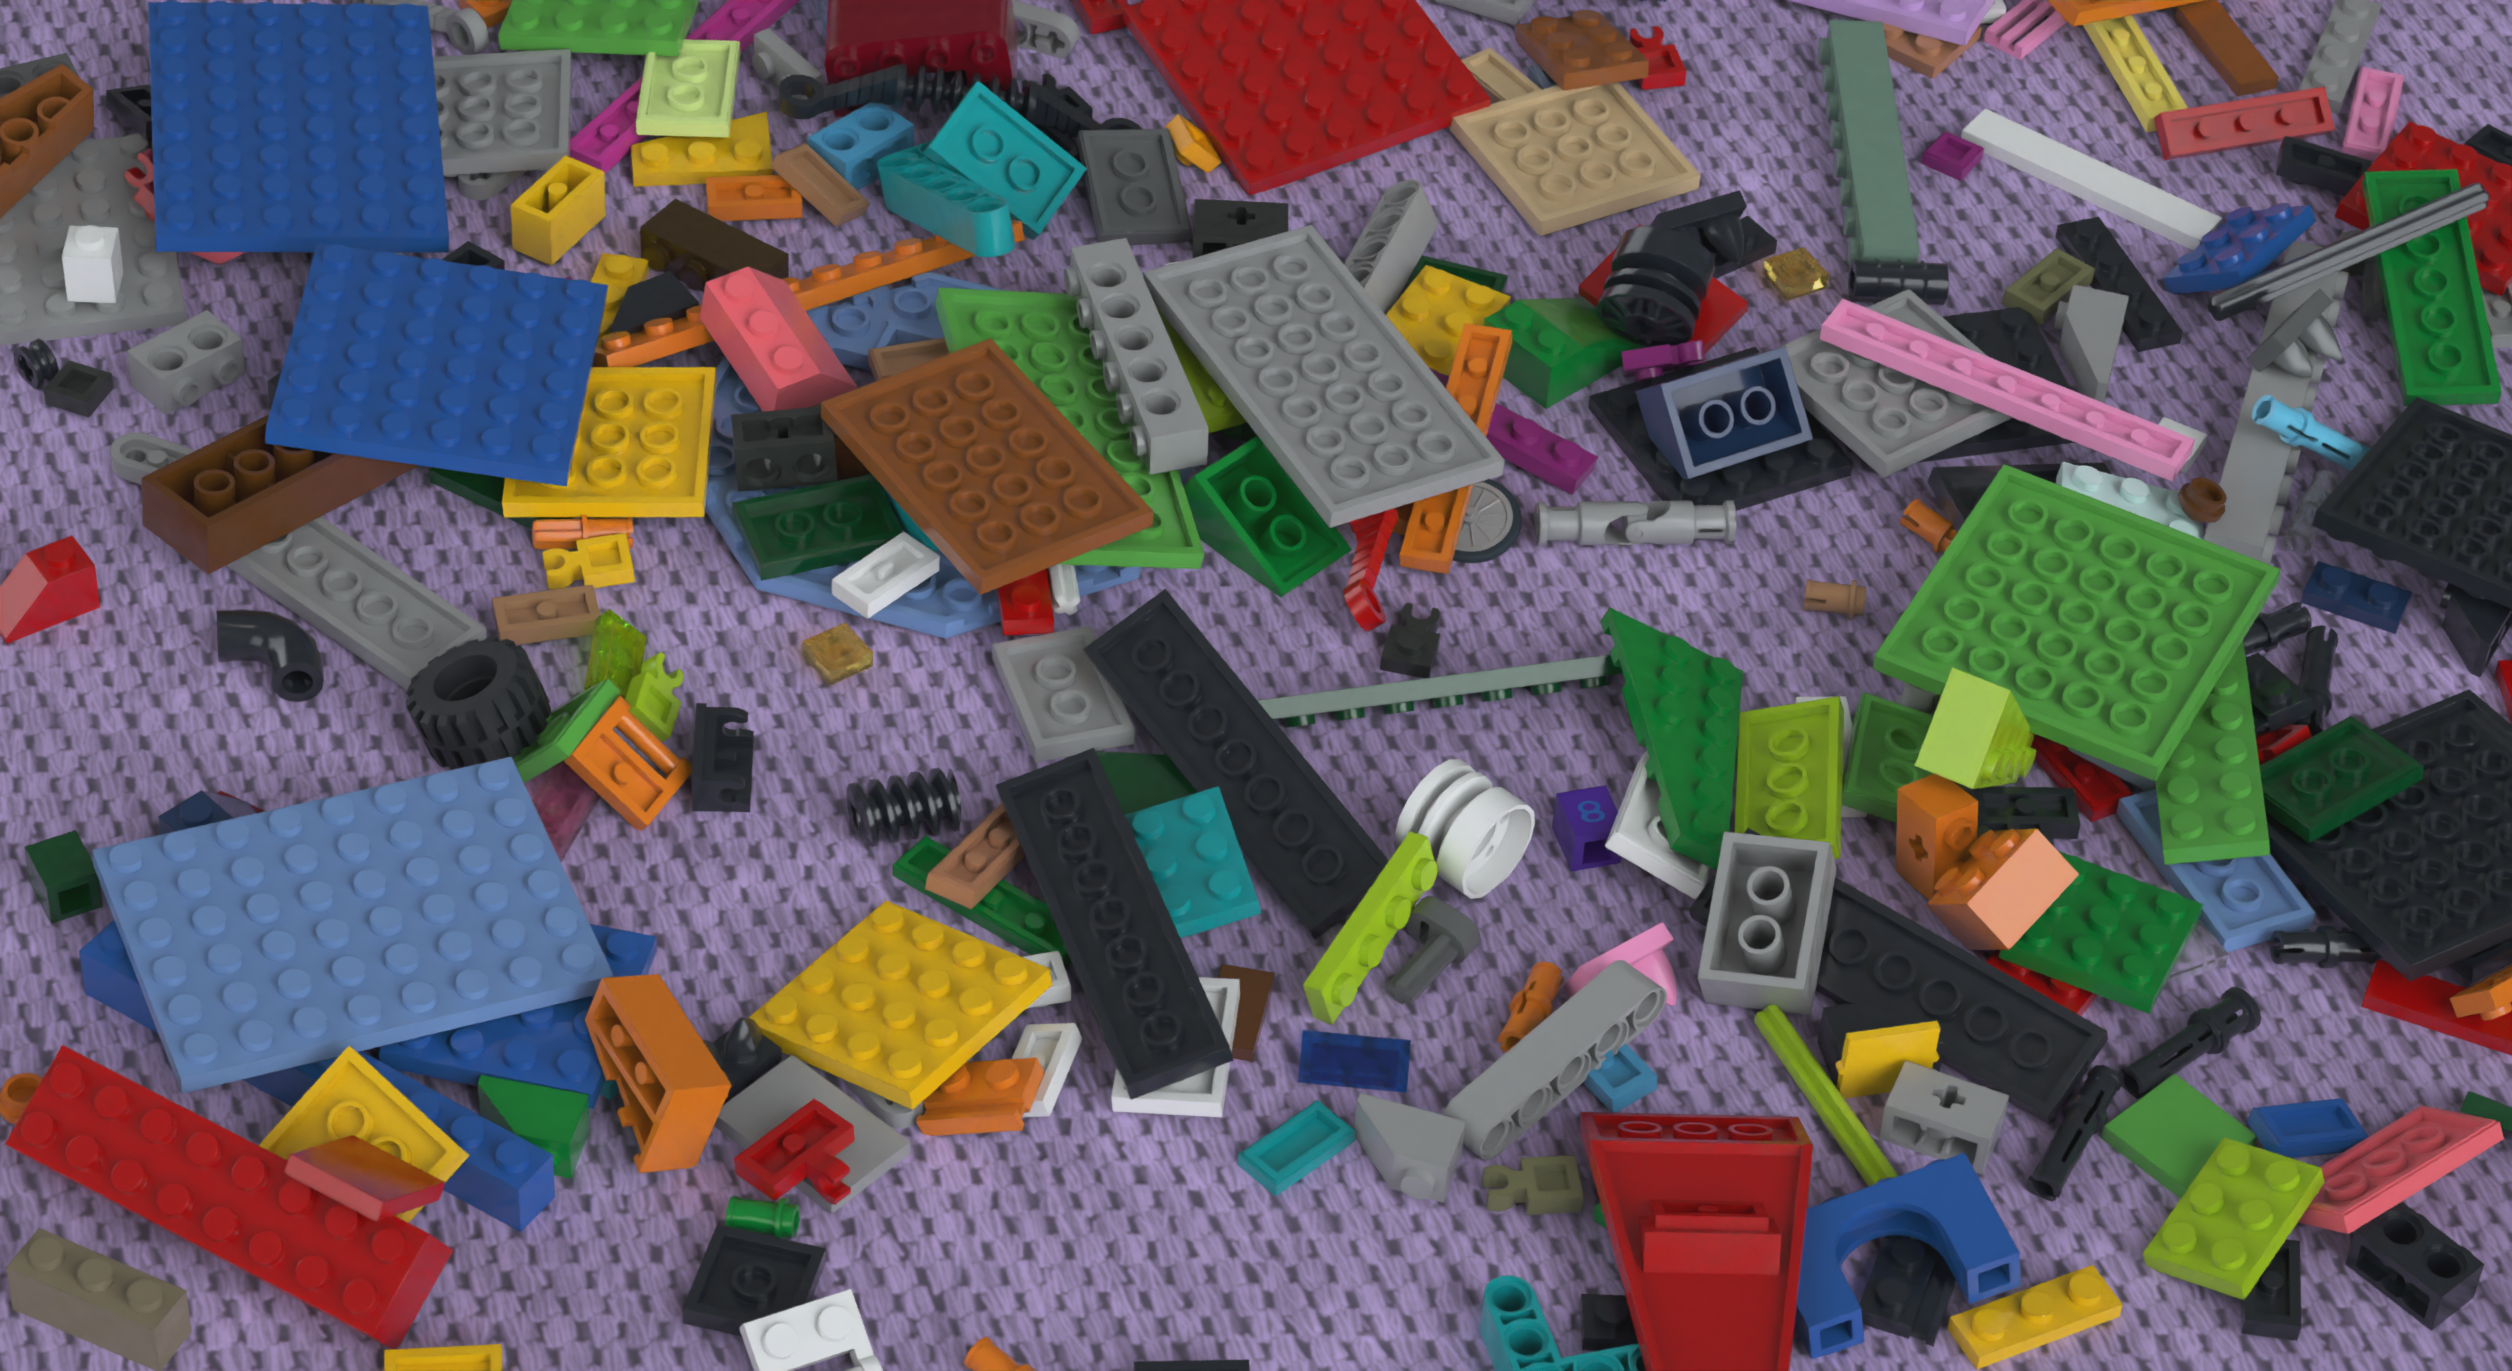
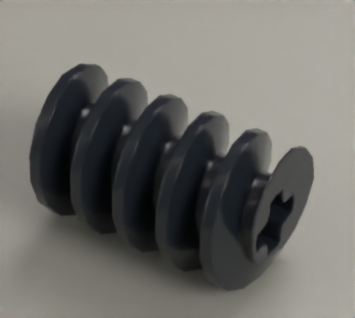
M931 768L928 772L927 782L920 772H910L906 785L900 776L893 775L887 780L886 790L879 779H871L867 783L866 794L858 783H849L847 786L848 814L855 839L858 841L859 834L865 833L872 847L878 846L880 830H886L892 843L898 842L901 826H906L913 839L919 838L922 822L927 823L933 835H939L941 819L944 818L948 820L954 832L960 830L961 801L957 782L951 769H948L946 778L940 768Z

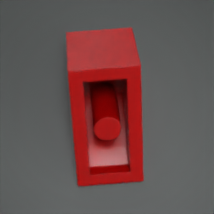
M72 535L25 553L0 586V636L6 644L100 608L95 564Z

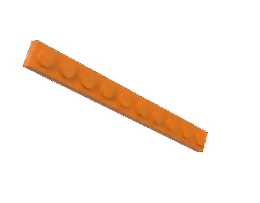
M1011 219L1015 243L1025 240L1022 222ZM937 235L925 240L909 238L894 243V250L882 254L879 251L863 252L853 257L854 263L841 267L838 264L823 265L814 268L810 277L801 280L790 277L783 278L782 280L787 283L804 310L807 311L976 255ZM702 305L686 310L687 316L673 321L671 318H659L648 321L644 324V330L633 334L622 331L601 337V344H598L596 347L592 367H635L715 341L700 320Z

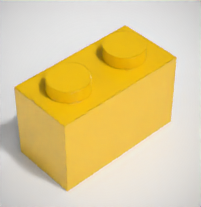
M566 155L510 205L512 248L552 266L606 216L604 171Z

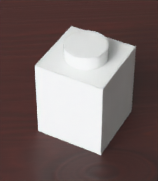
M94 225L69 226L62 254L67 301L116 303L123 276L118 228Z

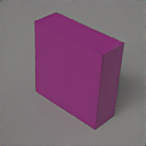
M1944 131L1924 151L1921 164L1961 181L1982 159L1984 148Z

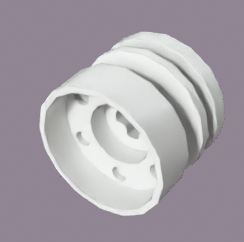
M1447 760L1435 767L1421 780L1408 798L1398 819L1395 832L1396 847L1400 846L1409 831L1427 836L1437 864L1438 876L1468 898H1482L1503 882L1521 860L1532 837L1535 825L1534 810L1504 788H1493L1492 782L1486 776L1476 772L1462 760Z

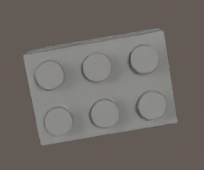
M1724 832L1697 977L1705 1003L1764 1010L1767 1005L1772 1004L1777 1005L1783 1012L1811 1015L1837 870L1830 842Z

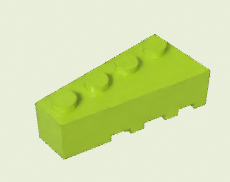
M1952 667L1915 766L1971 789L2013 784L2017 782L2019 776L2025 778L2033 765L2036 749L2031 748V744L2035 735L2029 732L2030 726L2011 690Z

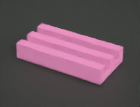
M2022 0L1986 29L1984 42L2021 60L2066 24L2067 21L2062 18L2061 14L2047 0L2045 2L2041 0ZM2045 16L2049 17L2015 45L2012 44L2020 36L2028 33Z

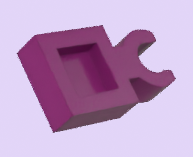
M1702 340L1674 346L1667 344L1621 352L1624 377L1635 376V382L1653 379L1656 376L1663 375L1664 371H1671L1672 368L1705 363Z

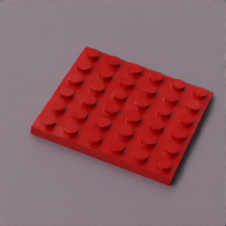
M1144 0L1123 8V22L1196 125L1206 134L1216 153L1248 196L1289 184L1449 127L1452 124L1453 117L1489 107L1491 103L1490 97L1416 0Z

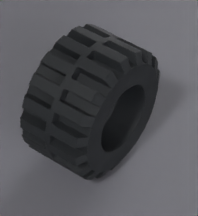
M488 637L483 641L475 639L467 641L464 645L458 647L456 645L446 650L447 652L441 656H436L429 661V665L425 669L420 670L414 677L416 682L409 685L407 691L409 698L406 700L409 714L431 757L441 767L449 766L450 770L512 757L513 759L521 754V750L525 747H530L537 740L536 735L545 730L548 724L546 719L551 716L550 700L526 651L521 645L516 646L515 642L509 639L499 641L498 637Z

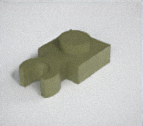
M1575 1155L1520 1158L1519 1171H1513L1503 1165H1490L1483 1168L1482 1187L1501 1188L1488 1190L1487 1210L1505 1211L1510 1209L1515 1203H1525L1527 1215L1582 1212L1584 1194Z

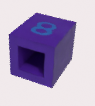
M1606 785L1556 793L1552 829L1571 871L1621 863L1622 856L1605 847L1618 814Z

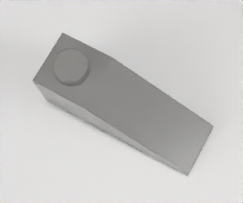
M2073 284L2069 303L2059 302L2054 329L2062 330L2059 348L2080 394L2104 403L2129 296Z

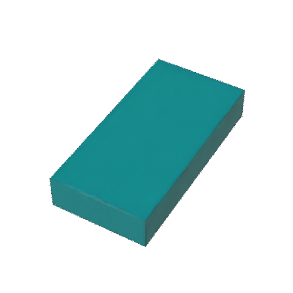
M1316 1100L1240 1152L1237 1165L1274 1196H1277L1355 1142L1356 1131L1319 1100Z

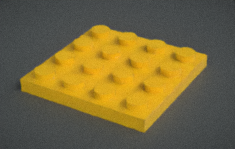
M592 367L567 486L505 478L502 499L504 517L580 518L581 514H585L587 517H705L717 386L716 367Z
M886 900L749 1018L755 1020L760 1027L761 1033L781 1047L783 1053L787 1055L793 1054L803 1062L913 1110L1052 986L1050 968Z

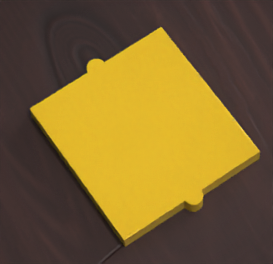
M1938 1021L1846 1033L1842 1058L1835 1064L1839 1073L1836 1088L1843 1098L1891 1092L1905 1060L1932 1068L1933 1063L1939 1060L1936 1048L1941 1028Z

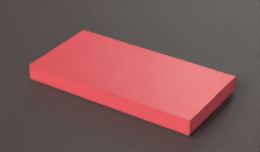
M2421 1105L2321 1165L2325 1183L2298 1223L2349 1234L2502 1141L2504 1137L2500 1122Z

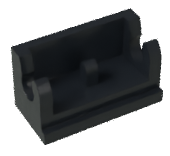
M696 703L692 763V811L750 812L754 731L741 728L733 730L724 726L729 722H736L738 724L748 722L747 711L735 707H707V703Z

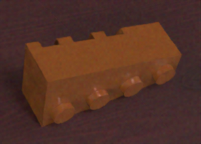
M60 64L0 98V219L94 130L93 88L64 64Z

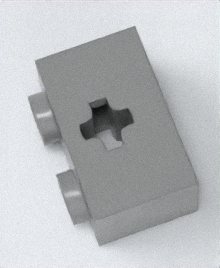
M1905 1060L1885 1104L1878 1139L1936 1159H1948L1965 1153L1975 1172L1983 1174L2002 1131L2010 1095Z

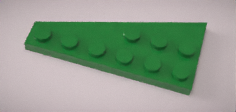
M1609 607L1600 623L1603 633L1611 635L1614 642L1610 655L1613 665L1622 668L1626 683L1621 691L1638 745L1646 747L1649 760L1645 764L1648 778L1657 781L1661 793L1657 807L1670 849L1717 870L1724 832H1729L1743 671L1724 658L1706 654L1690 646L1689 643L1680 637L1669 636Z

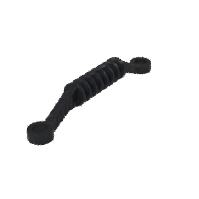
M899 62V65L887 68V70L882 69L874 74L869 73L862 75V77L852 78L850 81L845 80L825 87L816 79L806 75L788 76L780 82L777 106L782 113L791 118L810 119L820 113L833 109L847 108L869 101L893 105L894 109H901L906 97L909 96L912 97L914 111L916 112L920 111L925 99H930L933 114H938L943 101L948 102L950 114H952L970 88L977 81L981 84L982 82L980 73H975L969 86L964 85L962 71L957 70L951 83H946L943 68H938L933 80L929 81L927 80L925 66L922 65L919 66L915 77L909 78L906 63ZM993 75L988 85V89L1016 112H1022V117L1031 124L1055 126L1074 138H1077L1078 131L1142 129L1137 123L1125 118H1111L1099 124L1093 118L1089 119V116L1082 111L1079 112L1071 104L1068 105L1063 99H1058V96L1050 91L1048 92L1047 89L1037 84V81L1030 80L1024 93H1019L1016 78H1011L1006 91L1001 90L999 77ZM792 95H804L810 99L801 100Z

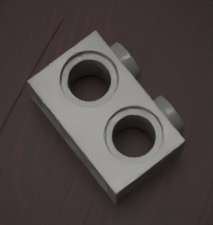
M208 310L127 351L131 386L165 415L183 406L193 404L205 394L223 385H229L238 377L246 374L242 338Z

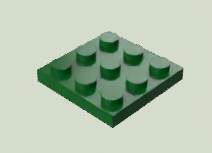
M2058 851L2079 875L2010 950H2000L1999 958L2150 1014L2199 921L2203 904L2185 898L2180 894L2136 880L2128 875L2087 862L2079 857Z

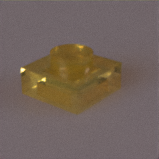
M1805 247L1764 260L1763 275L1787 301L1827 289L1828 272Z
M846 622L802 641V656L830 686L873 667V651Z

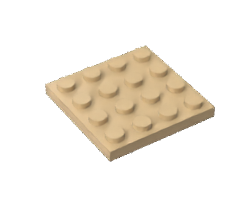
M1619 82L1563 91L1559 85L1493 103L1489 107L1452 118L1450 131L1539 236L1699 189L1701 174Z

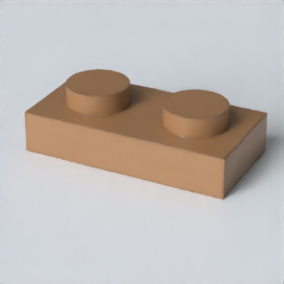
M593 585L492 598L493 617L499 641L509 639L514 641L516 645L602 634L601 615Z

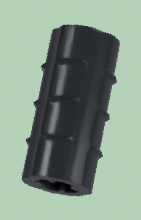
M1875 259L1852 260L1850 265L1848 294L1851 302H1870L1876 304L1907 289H1910L1927 305H1944L1947 300L1949 276L1948 267L1945 263H1925L1923 260L1920 262H1902L1900 259L1898 261H1879Z

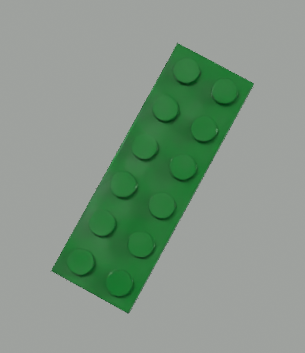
M2457 169L2365 172L2362 181L2370 227L2461 189ZM2467 216L2377 254L2376 261L2404 406H2409L2416 397L2437 405L2498 404L2502 391Z

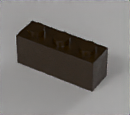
M676 198L640 227L641 258L648 260V267L656 272L666 273L671 271L679 281L692 290L704 292L706 282L745 267H751L779 279L789 278L788 253Z

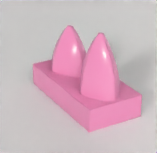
M1661 922L1581 965L1564 984L1563 988L1571 998L1610 964L1617 960H1624L1663 987L1667 993L1665 1003L1674 1006L1677 999V984L1673 967L1664 952L1674 941V938L1665 924Z

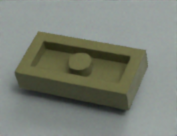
M2056 248L2005 289L2002 304L2008 308L2020 307L2031 313L2037 324L2042 325L2057 312L2060 301L2069 302L2073 284L2088 287L2092 283L2095 268Z

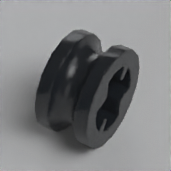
M41 339L30 342L29 349L21 346L14 350L13 355L17 370L21 377L33 388L41 386L43 378L51 381L59 372L56 358L48 345Z

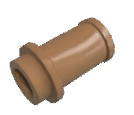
M1807 579L1804 611L1848 614V620H1853V615H1864L1867 586H1858L1857 580H1852V585Z

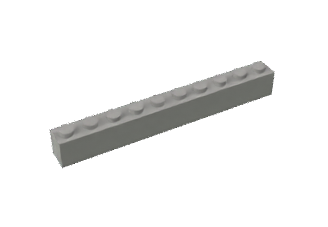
M2294 241L2287 248L2283 264L2322 247ZM2339 270L2274 298L2260 345L2293 311L2319 288L2333 301L2321 315L2332 328H2335L2342 302L2336 299L2343 300L2349 272ZM2306 346L2305 348L2312 365L2313 376L2311 378L2297 376L2284 371L2273 361L2261 372L2253 366L2219 484L2227 497L2224 503L2225 512L2220 520L2208 522L2204 536L2205 541L2269 565L2277 538L2268 536V533L2279 534L2285 507L2276 504H2287L2293 476L2285 475V472L2295 474L2302 446H2291L2283 442L2278 433L2265 426L2256 424V421L2252 419V410L2255 403L2262 396L2271 395L2276 400L2293 409L2302 407L2312 413L2318 387L2309 384L2319 386L2326 358L2317 356L2320 354Z

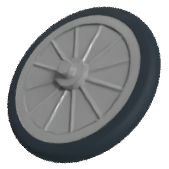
M1488 479L1473 484L1453 561L1481 563L1492 560L1505 553L1518 538L1522 526L1520 506L1514 495L1497 481Z

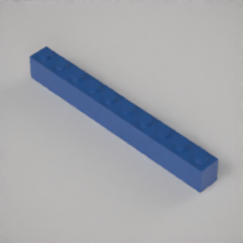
M113 920L79 950L85 994L158 1033L115 920ZM362 1051L358 1052L470 1155L445 1182L444 1191L519 1232H522L555 1198L554 1163L551 1153ZM338 1057L242 1080L293 1107Z

